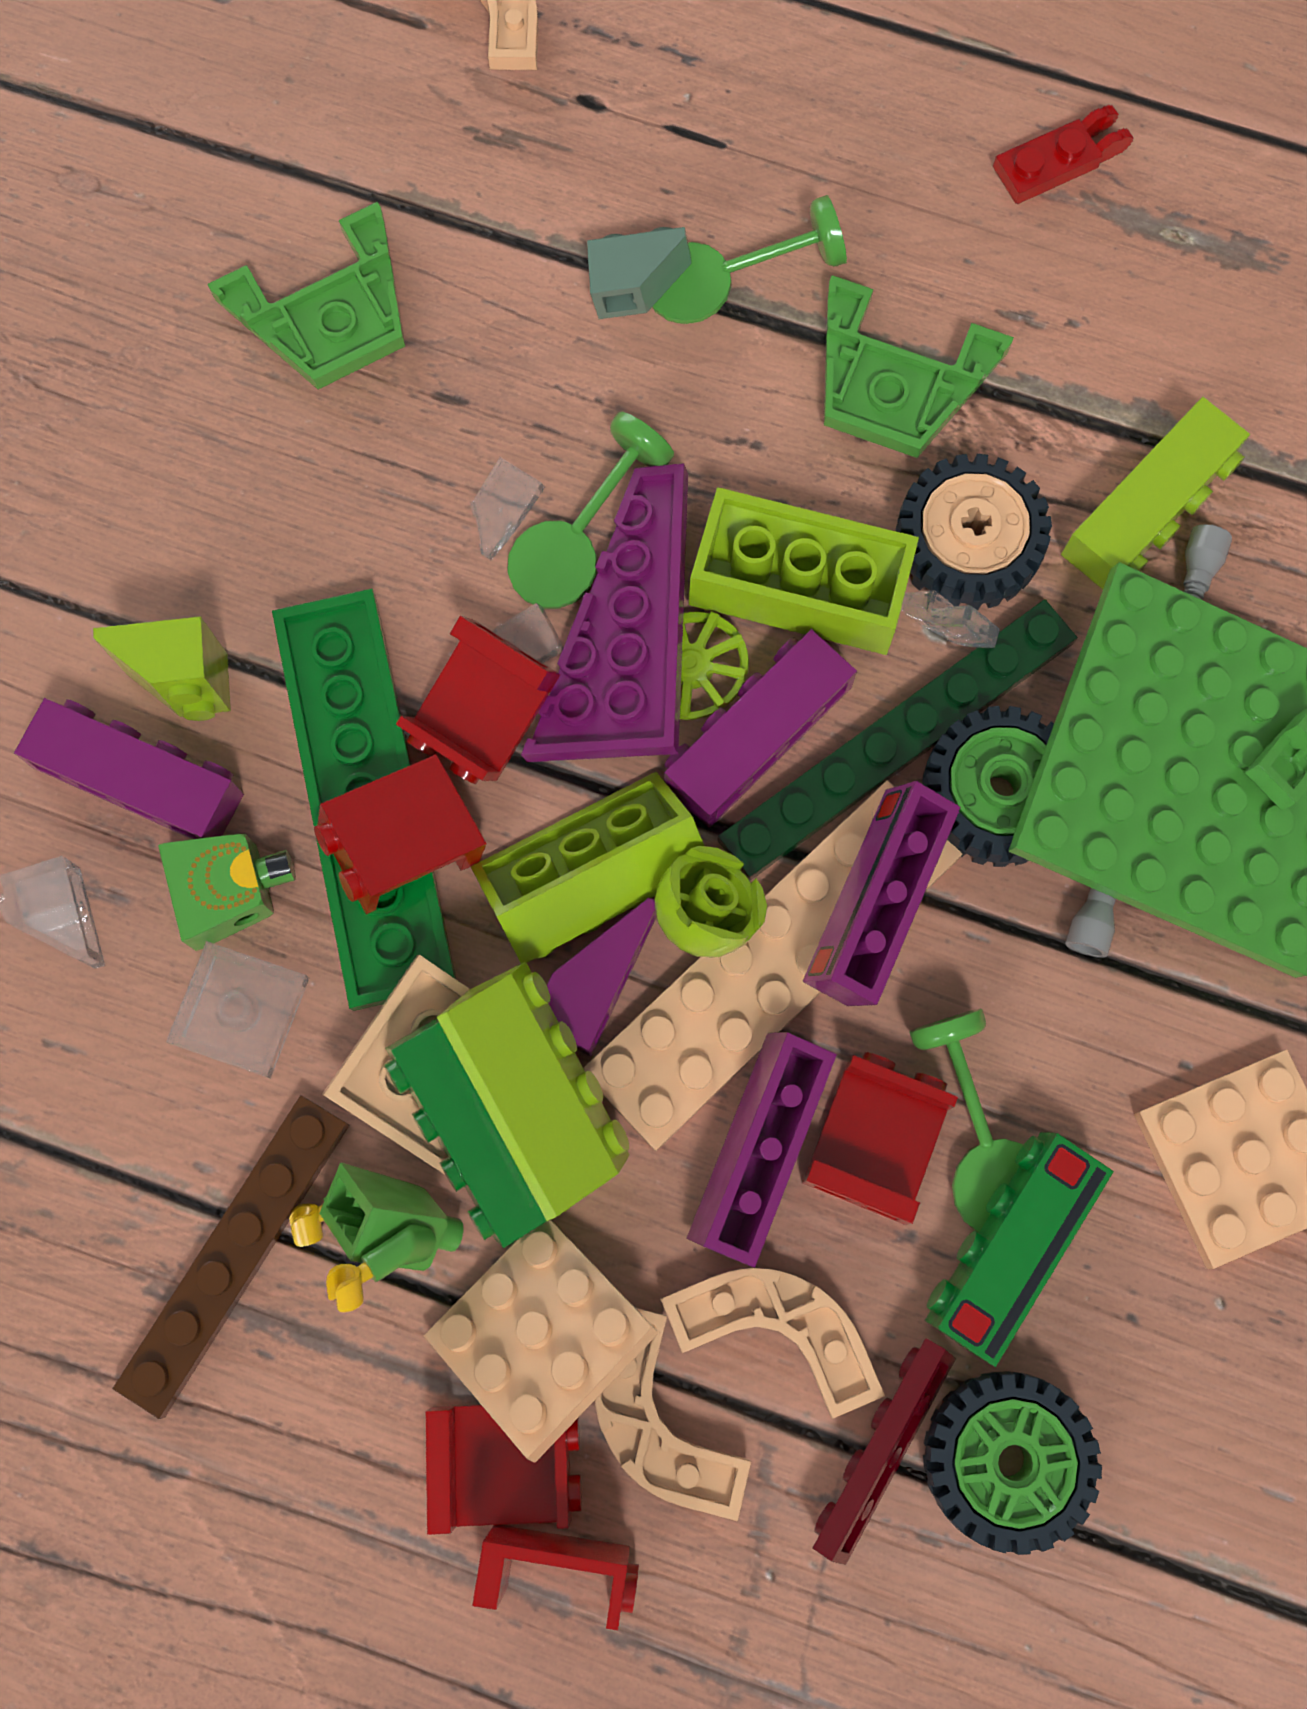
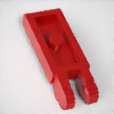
M1108 104L1101 109L1098 108L1090 112L1082 121L1077 119L997 155L993 168L1015 204H1020L1099 168L1100 163L1123 153L1134 139L1127 128L1107 134L1097 144L1091 138L1100 132L1103 133V131L1108 130L1116 122L1119 114L1114 106Z

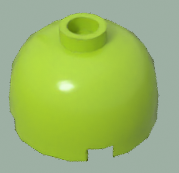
M697 846L690 848L685 855L678 856L661 877L655 896L657 921L666 937L680 950L696 957H721L745 945L765 922L767 903L763 887L757 878L750 883L746 875L740 871L744 863L736 856L719 848Z

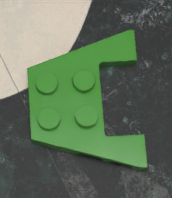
M378 202L339 220L341 230L359 260L357 263L275 303L267 302L247 265L207 284L215 301L318 390L405 347L385 222Z
M832 275L829 281L827 298L824 426L918 458L1008 354L1014 337L971 323L956 364L948 365L859 334L858 332L870 305L874 289Z

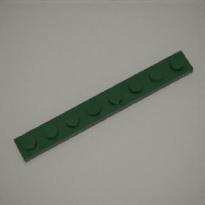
M1044 599L718 835L717 841L727 853L736 856L744 863L740 871L751 881L933 748L941 736L958 719L962 721L971 712L978 710L980 713L1071 647L1078 637L1047 600Z

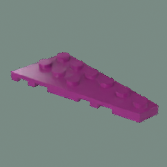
M684 463L634 469L614 519L616 524L615 531L607 551L601 552L595 567L598 574L590 593L585 592L557 664L560 667L558 673L561 675L538 713L541 717L532 739L527 738L521 756L527 762L679 754L688 472Z

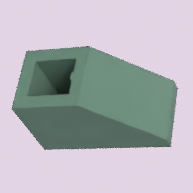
M659 227L651 232L630 235L610 234L601 239L587 240L590 294L598 318L606 319L643 314L653 307L692 263L685 227Z

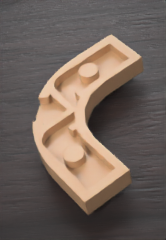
M480 0L490 15L488 48L490 69L537 70L539 29L536 0Z
M738 1269L710 1277L661 1298L682 1353L731 1332L752 1327L779 1331L795 1342L809 1363L832 1419L885 1396L864 1344L847 1314L824 1291L797 1276L772 1269Z
M636 1308L659 1333L595 1399L601 1431L621 1467L632 1479L653 1495L682 1507L738 1521L751 1460L695 1445L675 1435L659 1417L652 1396L653 1373L667 1316Z

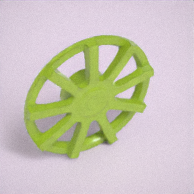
M714 612L683 613L681 686L683 689L680 719L693 720L710 716L719 708L726 707L738 695V691L745 683L748 674V651L741 633L731 623ZM705 623L697 641L693 644L690 643L685 624ZM715 627L720 628L731 637L706 649V644ZM738 649L740 668L713 663L715 657L729 650ZM713 673L736 679L732 689L724 698L719 695L710 683ZM702 687L714 705L705 709L691 711L692 689Z

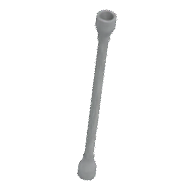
M1207 524L1193 527L1185 550L1187 573L1183 583L1185 587L1184 592L1201 600L1204 598V593L1209 590L1212 578L1226 562L1232 542V535L1227 530ZM1091 888L1086 903L1072 919L1065 942L1066 946L1085 955L1100 958L1107 957L1115 933L1113 907L1116 899Z

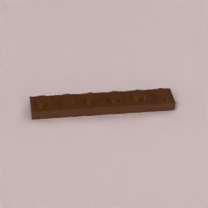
M300 1095L112 1388L113 1390L157 1419L166 1417L287 1226L292 1210L300 1205L350 1124Z

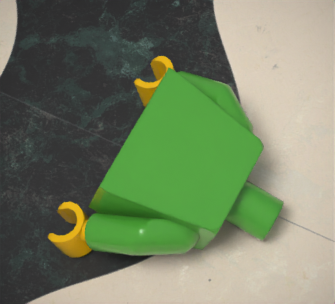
M341 1162L328 1194L323 1198L324 1203L320 1206L315 1204L298 1205L292 1210L289 1217L291 1232L296 1246H309L319 1242L323 1238L321 1222L325 1221L350 1261L362 1263L359 1266L352 1264L336 1265L328 1272L326 1278L328 1299L330 1301L336 1299L337 1310L343 1313L354 1311L363 1304L362 1283L371 1278L378 1282L398 1268L426 1270L431 1266L438 1249L453 1252L459 1247L464 1231L462 1220L447 1216L426 1189L419 1185Z

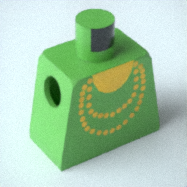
M246 834L192 839L158 845L181 941L195 951L204 949L270 917L274 913L268 888L296 880L294 866L287 850L260 857L256 844Z

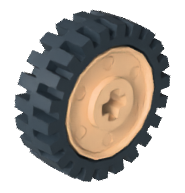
M967 454L955 456L952 464L948 462L947 458L937 462L933 471L927 468L920 474L917 483L913 482L901 506L896 532L919 537L910 573L913 575L912 584L919 591L923 587L929 590L927 596L929 599L937 602L940 597L948 599L946 607L957 609L960 603H966L967 610H979L984 603H986L989 609L999 606L1004 598L1009 601L1017 596L1019 591L1024 589L1032 580L1047 552L1051 538L1049 533L1052 528L1051 516H1046L1049 508L1046 498H1037L1040 487L1034 480L1026 484L1024 482L1026 472L1017 466L1011 473L1006 470L1009 461L999 457L995 465L988 464V455L977 454L973 462L968 461Z

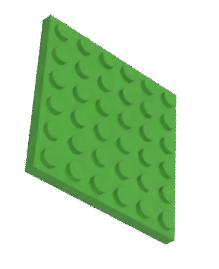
M1117 563L1110 569L1008 851L1292 977L1307 976V790L1296 804L1282 811L1245 773L1276 736L1307 707V648L1125 564Z

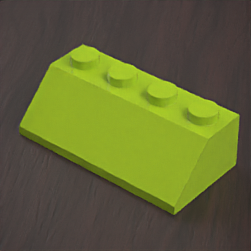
M717 487L690 577L688 605L805 635L812 629L824 640L887 655L897 627L919 537Z
M654 772L471 866V869L520 963L525 961L527 963L535 958L549 955L556 947L581 934L597 930L604 922L629 909H635L646 899L656 896L657 886L661 877L678 856L685 855L690 848L704 846V843L692 815L659 774Z
M525 961L470 989L439 1014L437 1019L545 1219L549 1221L619 1174L630 1156L628 1152L629 1140L622 1125L617 1120L611 1121L602 1104L603 1092L597 1078L591 1071L585 1072L575 1054L577 1045L570 1028L564 1022H558L548 1004L550 1002V993L546 983L537 972H531Z

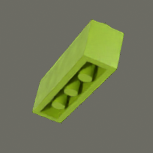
M1202 397L1071 535L1061 556L1101 589L1104 588L1110 569L1119 562L1141 571L1148 563V560L1143 556L1152 545L1161 550L1181 527L1175 520L1185 510L1194 515L1213 493L1207 486L1217 476L1225 481L1241 464L1245 456L1239 450L1250 436V433L1206 398Z

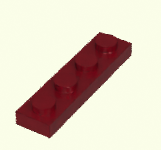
M925 1338L920 1349L913 1347L906 1355L899 1371V1377L903 1381L893 1399L888 1397L884 1399L878 1407L871 1423V1428L875 1432L865 1451L859 1449L851 1457L843 1474V1480L847 1484L837 1503L831 1501L826 1505L816 1522L814 1532L819 1536L812 1549L831 1562L847 1564L956 1360L946 1349Z

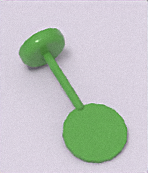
M828 195L812 201L810 217L813 231L728 261L724 259L721 253L709 245L689 242L692 263L652 308L667 321L680 324L701 322L716 314L727 301L732 286L730 273L817 243L822 258L827 265L834 267L847 263L845 243L831 199Z
M618 412L610 424L611 435L626 452L573 524L564 521H544L529 527L516 539L508 555L507 573L513 589L527 603L541 609H560L578 601L589 590L596 576L595 567L597 565V555L591 540L584 534V529L636 459L650 467L668 465L674 457V451L666 440L642 420L625 412Z
M981 1008L947 1017L909 1031L911 1040L918 1049L927 1050L947 1045L980 1143L968 1150L956 1166L952 1182L954 1204L963 1221L978 1233L990 1215L986 1211V1206L992 1194L1001 1184L1006 1183L1008 1185L1019 1168L1015 1160L1018 1152L1024 1145L1007 1139L993 1140L959 1041L983 1031L986 1026V1019Z

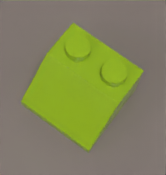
M201 616L93 628V638L130 678L179 717L192 721H204L214 718L215 713L231 711L228 655Z

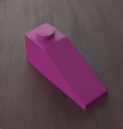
M646 899L553 972L547 984L550 993V1002L548 1004L558 1022H564L570 1028L576 1041L577 1050L592 1057L657 918L655 900Z

